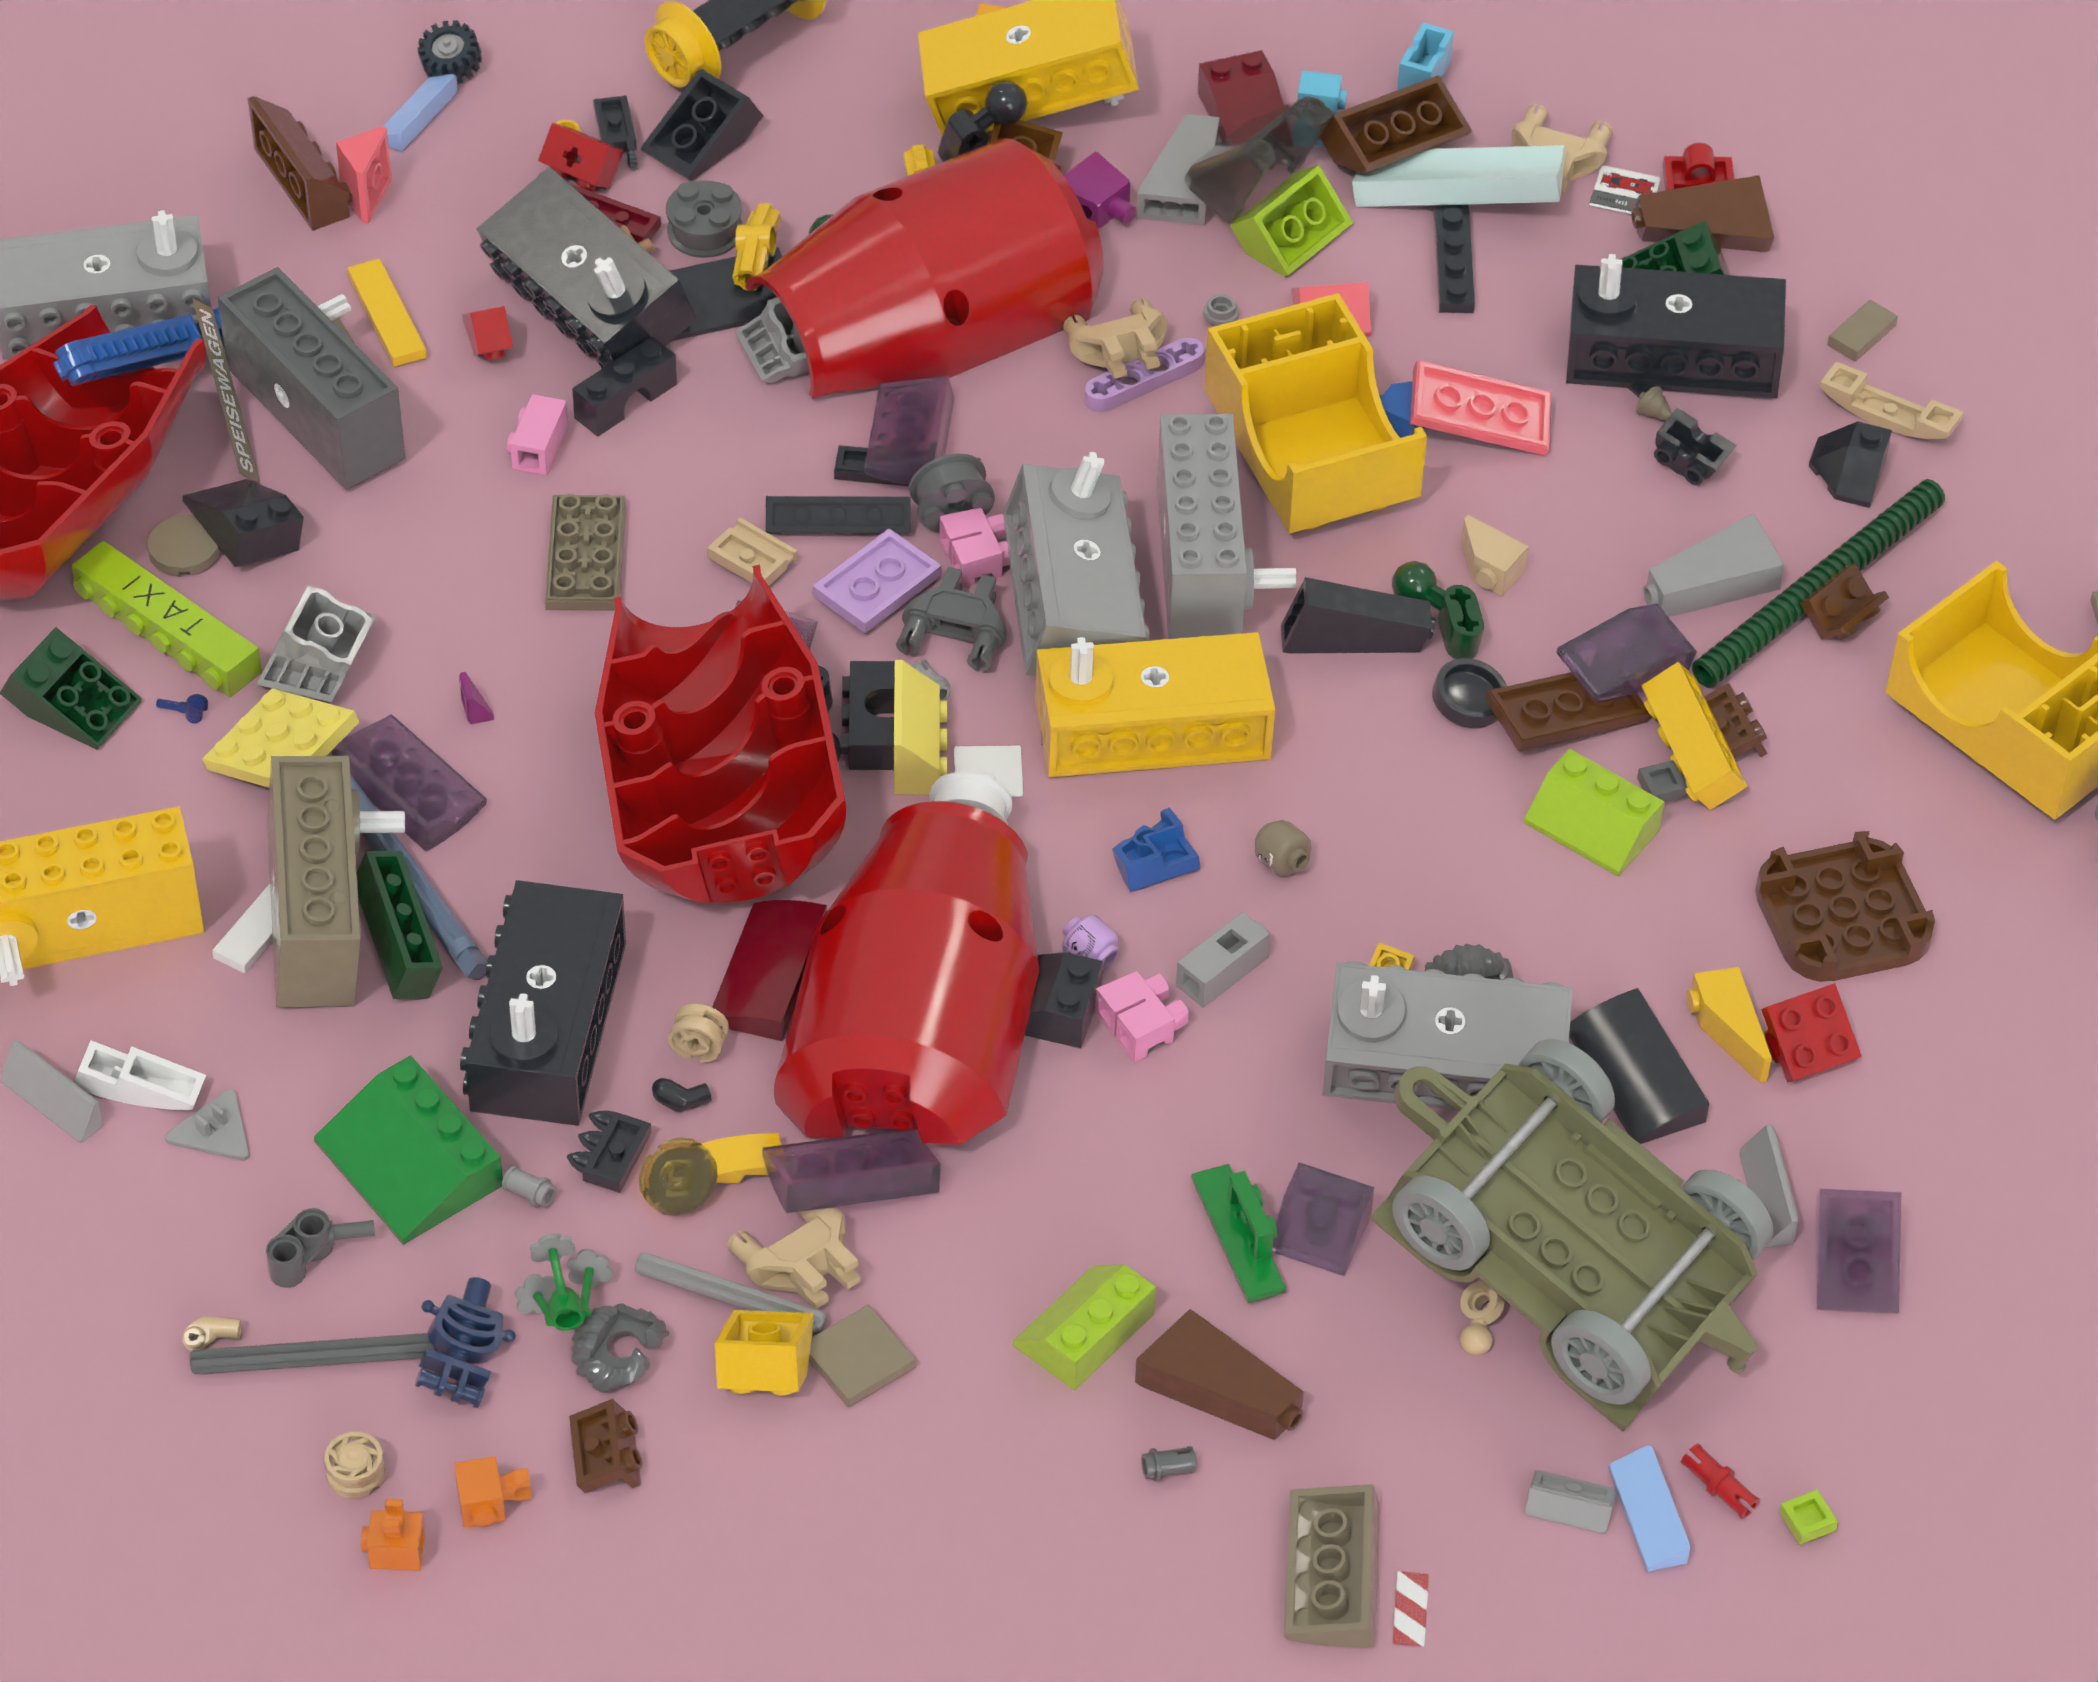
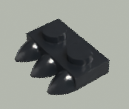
M596 1111L590 1113L589 1118L600 1131H587L578 1134L580 1142L590 1152L570 1153L567 1155V1159L572 1167L582 1173L583 1181L620 1193L652 1133L651 1123L614 1111Z

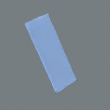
M456 75L429 77L382 126L387 128L389 147L402 152L458 93Z
M1652 1445L1642 1447L1609 1464V1472L1647 1572L1687 1564L1690 1544Z

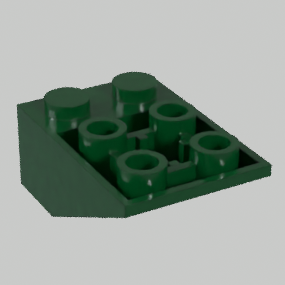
M1702 221L1619 259L1623 262L1622 268L1729 275L1720 245L1706 221Z
M57 627L17 667L0 691V694L27 717L96 750L142 701L139 695Z

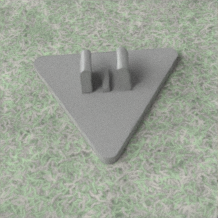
M233 1089L223 1092L165 1135L166 1143L241 1161L249 1158L236 1092Z

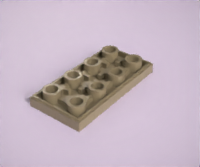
M553 495L545 596L546 610L615 611L614 598L620 596L626 507L625 495Z

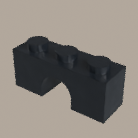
M654 337L645 340L572 388L574 419L597 437L624 420L625 404L635 391L651 402L677 385L676 354Z
M850 661V676H842V698H849V704H842V726H849V732L841 733V755H849V770H894V717H878L874 715L894 714L895 661Z

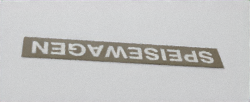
M192 298L239 473L260 483L213 308Z

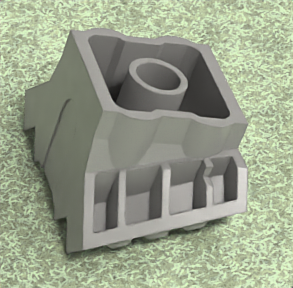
M779 298L768 300L765 309L758 317L735 331L763 382L775 383L786 375L798 377L810 373L807 357L798 331Z
M307 585L256 685L332 703L377 614L364 611L357 606H347L334 599L328 591L319 588L314 589Z

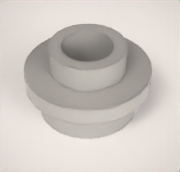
M1214 295L1204 306V318L1212 325L1226 324L1236 321L1238 318V307L1234 299L1228 295Z

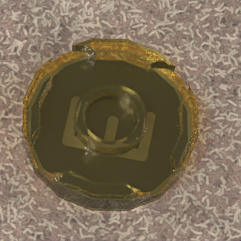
M678 1137L667 1140L657 1146L659 1150L653 1156L649 1154L643 1162L639 1174V1187L643 1197L652 1208L663 1215L680 1216L696 1210L712 1194L718 1178L717 1163L711 1152L695 1139Z

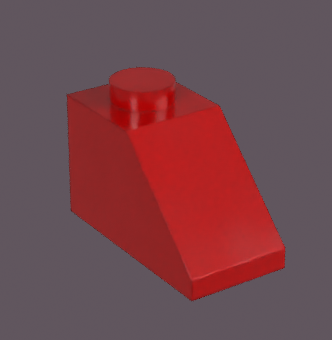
M505 306L462 314L474 355L484 354V359L489 360L504 357V349L513 348Z

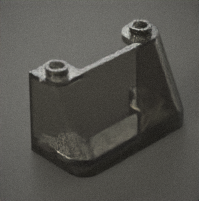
M1303 97L1253 118L1241 125L1192 164L1185 175L1186 186L1222 219L1231 224L1239 217L1244 209L1243 205L1268 169L1271 170L1276 164H1285L1289 166L1287 170L1292 174L1302 166L1335 113L1320 99Z

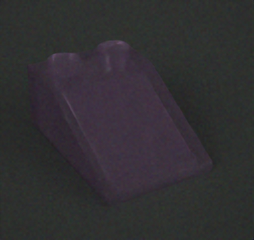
M1655 603L1629 608L1559 646L1556 653L1597 702L1644 692L1641 685L1678 661L1689 671L1697 651L1660 606Z
M1819 1190L1816 1196L1815 1228L1816 1310L1899 1314L1901 1192Z

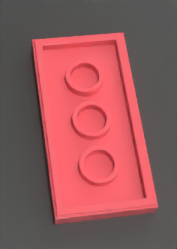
M1420 360L1416 361L1413 367L1410 424L1543 456L1547 453L1550 434L1551 392Z

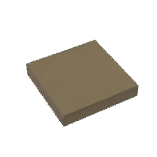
M869 1304L816 1334L811 1339L810 1363L847 1407L852 1406L916 1368V1359Z

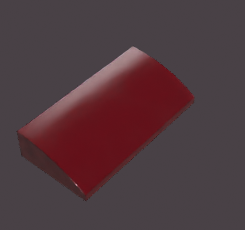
M768 900L753 903L712 1008L725 1016L730 1030L783 1041L795 1007L814 931L827 912V905L799 900Z

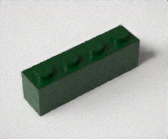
M366 851L356 872L358 898L392 998H430L443 967L402 851Z

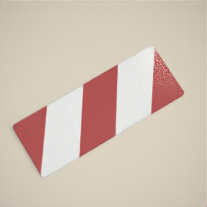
M1397 1572L1393 1644L1425 1646L1428 1574Z

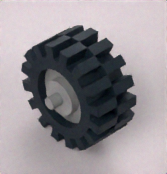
M448 20L442 21L443 27L440 28L435 23L431 26L433 32H429L426 29L423 32L424 39L420 38L418 41V54L423 69L428 77L452 74L456 75L458 84L463 83L462 77L466 76L468 79L473 77L472 70L477 72L480 68L479 63H482L481 49L473 29L470 30L469 25L463 23L460 26L459 21L453 20L452 26H449Z

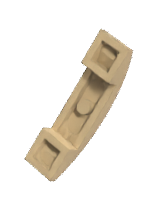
M1837 361L1820 382V388L1846 410L1873 425L1890 429L1894 433L1922 439H1946L1961 421L1964 414L1963 411L1933 399L1925 408L1867 384V373Z

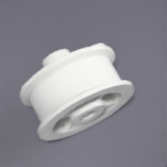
M955 772L943 775L932 785L929 794V802L946 801L969 805L994 815L1008 825L1006 819L1012 811V797L1005 786L998 782L996 777L990 773Z

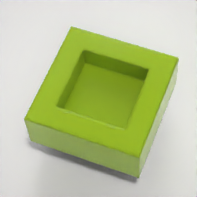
M1818 1489L1785 1501L1780 1505L1779 1513L1799 1545L1832 1533L1837 1529L1838 1520Z

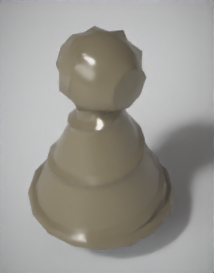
M1655 386L1646 393L1642 392L1639 395L1641 399L1636 407L1638 415L1666 421L1672 414L1659 386Z

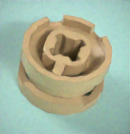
M686 1004L680 1007L674 1018L675 1024L670 1029L668 1035V1044L671 1049L687 1060H690L691 1056L699 1057L700 1063L711 1062L717 1059L718 1054H721L723 1041L729 1030V1023L725 1016L718 1010L703 1004Z
M347 1432L333 1439L326 1448L324 1455L326 1477L330 1488L337 1495L347 1499H360L370 1496V1491L375 1487L380 1488L385 1478L383 1451L380 1443L372 1435L363 1432Z

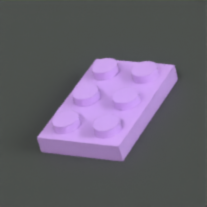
M887 529L812 586L813 596L859 630L866 633L941 576V565L894 531Z

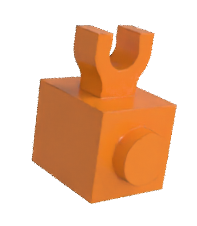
M496 1456L454 1463L456 1486L464 1528L471 1526L486 1527L495 1522L505 1521L504 1500L523 1501L532 1499L528 1468L517 1469L506 1475L499 1476Z
M386 1499V1510H372L370 1526L362 1527L361 1552H368L370 1569L421 1571L426 1535L423 1512L404 1511L403 1499Z

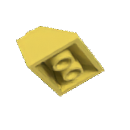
M895 660L894 794L929 795L935 781L939 777L947 775V757H939L940 751H947V729L940 728V723H947V700H940L939 684L903 660Z

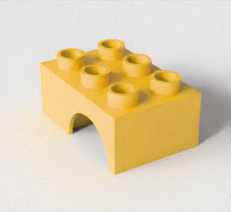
M1339 293L1208 328L1204 390L1218 414L1233 413L1235 443L1289 534L1305 529H1314L1329 522L1368 511L1381 510L1389 505L1421 497L1427 435L1422 427L1414 429L1413 435L1400 438L1393 429L1384 411L1377 389L1373 363L1374 349Z
M1996 560L1898 633L1885 693L1969 755L1975 762L1985 767L2029 800L2031 804L2056 820L2098 787V636L2094 638L2091 647L2082 653L2063 652L2042 641L2028 628L2014 607L2007 584L2008 568Z

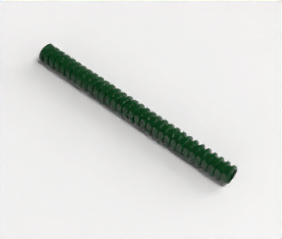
M1931 479L1922 480L1911 491H1908L1897 502H1894L1883 513L1879 514L1876 519H1873L1854 536L1850 537L1847 542H1844L1825 559L1821 560L1818 565H1815L1796 582H1793L1789 588H1786L1781 594H1778L1773 600L1769 601L1767 605H1764L1759 611L1754 613L1752 617H1749L1744 623L1740 624L1730 635L1725 636L1722 641H1719L1700 658L1696 659L1692 663V672L1696 680L1704 687L1714 688L1726 676L1737 670L1741 664L1752 658L1756 652L1762 650L1764 646H1767L1778 635L1791 627L1793 623H1796L1801 617L1806 615L1800 603L1842 568L1855 563L1858 569L1862 570L1873 559H1876L1881 553L1900 540L1902 536H1905L1916 525L1920 524L1923 519L1934 513L1945 503V493L1939 484Z

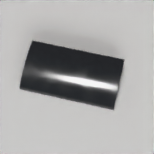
M779 247L776 248L774 256H769L767 269L782 257ZM736 256L669 270L679 279L697 317L695 322L672 341L744 326L763 312L768 300L778 297L765 285H761L757 290L748 292V290H744L741 286L734 284L732 276Z
M1638 988L1610 998L1587 1010L1570 1022V1039L1576 1047L1588 1054L1605 1072L1614 1092L1615 1103L1613 1110L1628 1135L1639 1144L1706 1123L1709 1109L1708 1100Z

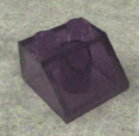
M1299 1162L1283 1197L1275 1224L1277 1239H1273L1272 1252L1345 1276L1370 1220L1369 1218L1372 1215L1375 1187Z

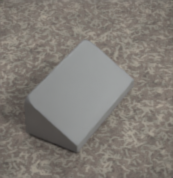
M1535 1470L1529 1489L1525 1514L1598 1533H1606L1617 1490L1612 1487Z

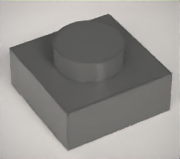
M1674 760L1639 768L1637 779L1642 789L1664 802L1686 797L1687 792L1685 789L1688 787Z

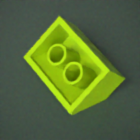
M1316 165L1292 174L1229 226L1247 255L1286 277L1353 224V221L1321 167Z
M1569 748L1548 771L1524 818V824L1619 877L1660 831L1664 801Z
M1125 1264L1094 1265L1013 1340L1012 1345L1075 1391L1154 1315L1156 1286Z

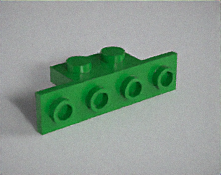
M1229 1164L1192 1173V1182L1247 1303L1286 1293L1284 1282L1272 1259L1273 1239H1277V1228L1272 1216H1266L1263 1211V1199L1257 1184L1251 1185L1245 1171L1233 1174Z

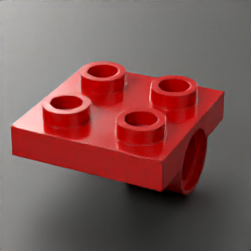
M1705 143L1689 145L1684 150L1683 156H1664L1663 175L1665 191L1734 179L1732 157H1714L1713 149Z
M1835 983L1761 1009L1768 1028L1764 1033V1038L1772 1060L1776 1063H1781L1787 1083L1862 1057Z

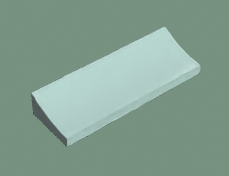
M1564 145L1429 149L1366 174L1357 171L1352 181L1356 207L1560 202L1565 149Z

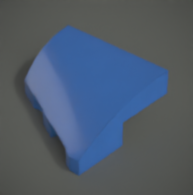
M1170 807L1160 812L1161 821L1152 828L1143 825L1135 831L1131 838L1123 840L1112 848L1120 874L1130 892L1200 869L1199 856L1185 838L1183 824Z

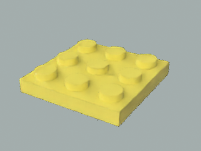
M272 688L215 744L202 760L209 771L269 788L271 756H327L359 723V720L354 710Z

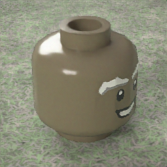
M1285 820L1270 822L1264 825L1257 833L1255 838V854L1261 863L1277 875H1293L1303 870L1309 863L1311 840L1292 823Z

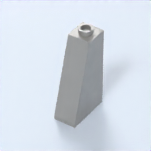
M1185 114L1138 189V219L1205 225L1218 145L1219 117Z
M1755 514L1650 568L1647 585L1643 587V594L1647 605L1654 608L1659 619L1779 590L1784 564Z

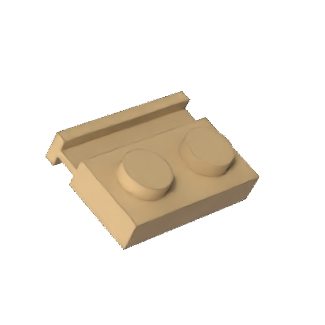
M740 517L737 520L736 526L733 528L729 527L707 547V558L751 583L753 581L752 566L760 564L761 574L768 586H770L787 570V565L790 562L794 563L797 561V550Z

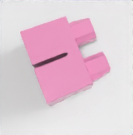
M982 508L940 516L939 540L949 562H951L952 568L962 570V576L959 584H962V588L974 585L975 578L982 576V574L992 573L996 578L1002 577V567L1010 565L1007 540L997 541L998 539L1006 538L1003 514L986 517Z
M1138 971L1096 988L1095 1013L1111 1034L1116 1036V1040L1134 1063L1147 1057L1148 1049L1162 1041L1165 1044L1173 1043L1174 1031L1186 1025L1189 1017L1188 1008L1181 1000H1175L1165 1006L1161 1002L1169 997V987L1160 973L1143 979Z

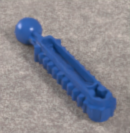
M217 307L213 311L223 348H225L219 307ZM191 314L72 341L57 349L55 354L58 360L53 365L62 381L68 379L72 386L184 359L191 345L198 338L203 339L199 323L195 324Z

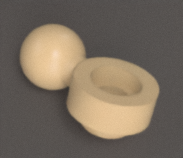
M1477 1281L1464 1290L1460 1300L1463 1314L1471 1320V1323L1460 1334V1345L1466 1353L1473 1356L1483 1355L1490 1349L1492 1334L1487 1328V1324L1494 1322L1501 1315L1504 1308V1299L1486 1283ZM1490 1301L1488 1306L1481 1311L1483 1304Z

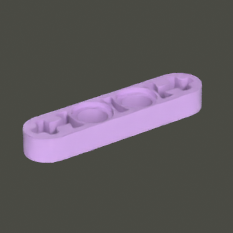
M1183 338L1157 349L1155 354L1160 361V365L1168 368L1166 371L1146 370L1141 361L1137 359L1124 364L1127 368V376L1114 379L1108 371L1092 378L1085 385L1086 406L1096 412L1109 411L1199 370L1204 363L1203 344L1194 338ZM1134 378L1139 382L1134 385H1127L1121 382V380Z

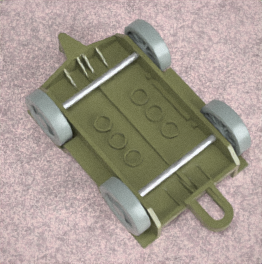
M1545 1039L1539 1041L1521 1059L1519 1066L1505 1063L1476 1096L1468 1095L1440 1073L1428 1067H1413L1402 1075L1394 1090L1395 1103L1401 1113L1434 1141L1403 1173L1388 1198L1369 1218L1437 1274L1450 1280L1464 1283L1472 1282L1477 1277L1480 1278L1541 1330L1539 1337L1541 1350L1554 1372L1573 1391L1622 1432L1698 1342L1730 1356L1727 1360V1365L1733 1372L1741 1373L1745 1370L1746 1362L1757 1349V1343L1730 1308V1304L1739 1297L1756 1277L1757 1270L1752 1260L1761 1253L1773 1236V1225L1770 1215L1762 1201L1749 1187L1731 1175L1709 1169L1693 1173L1682 1185L1684 1182L1682 1178L1612 1120L1608 1119L1602 1124L1603 1120L1614 1108L1615 1097L1612 1085L1602 1068L1588 1054L1578 1047L1561 1040ZM1416 1084L1428 1086L1459 1113L1447 1123L1415 1096L1413 1086Z

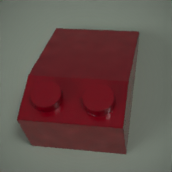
M1262 50L1199 63L1197 94L1208 115L1219 117V136L1231 159L1295 146V138L1274 71Z

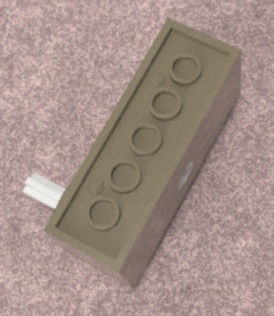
M271 756L267 832L276 1007L355 1006L361 940L355 855L359 854L360 833H405V812L360 811L358 789H351L349 756Z

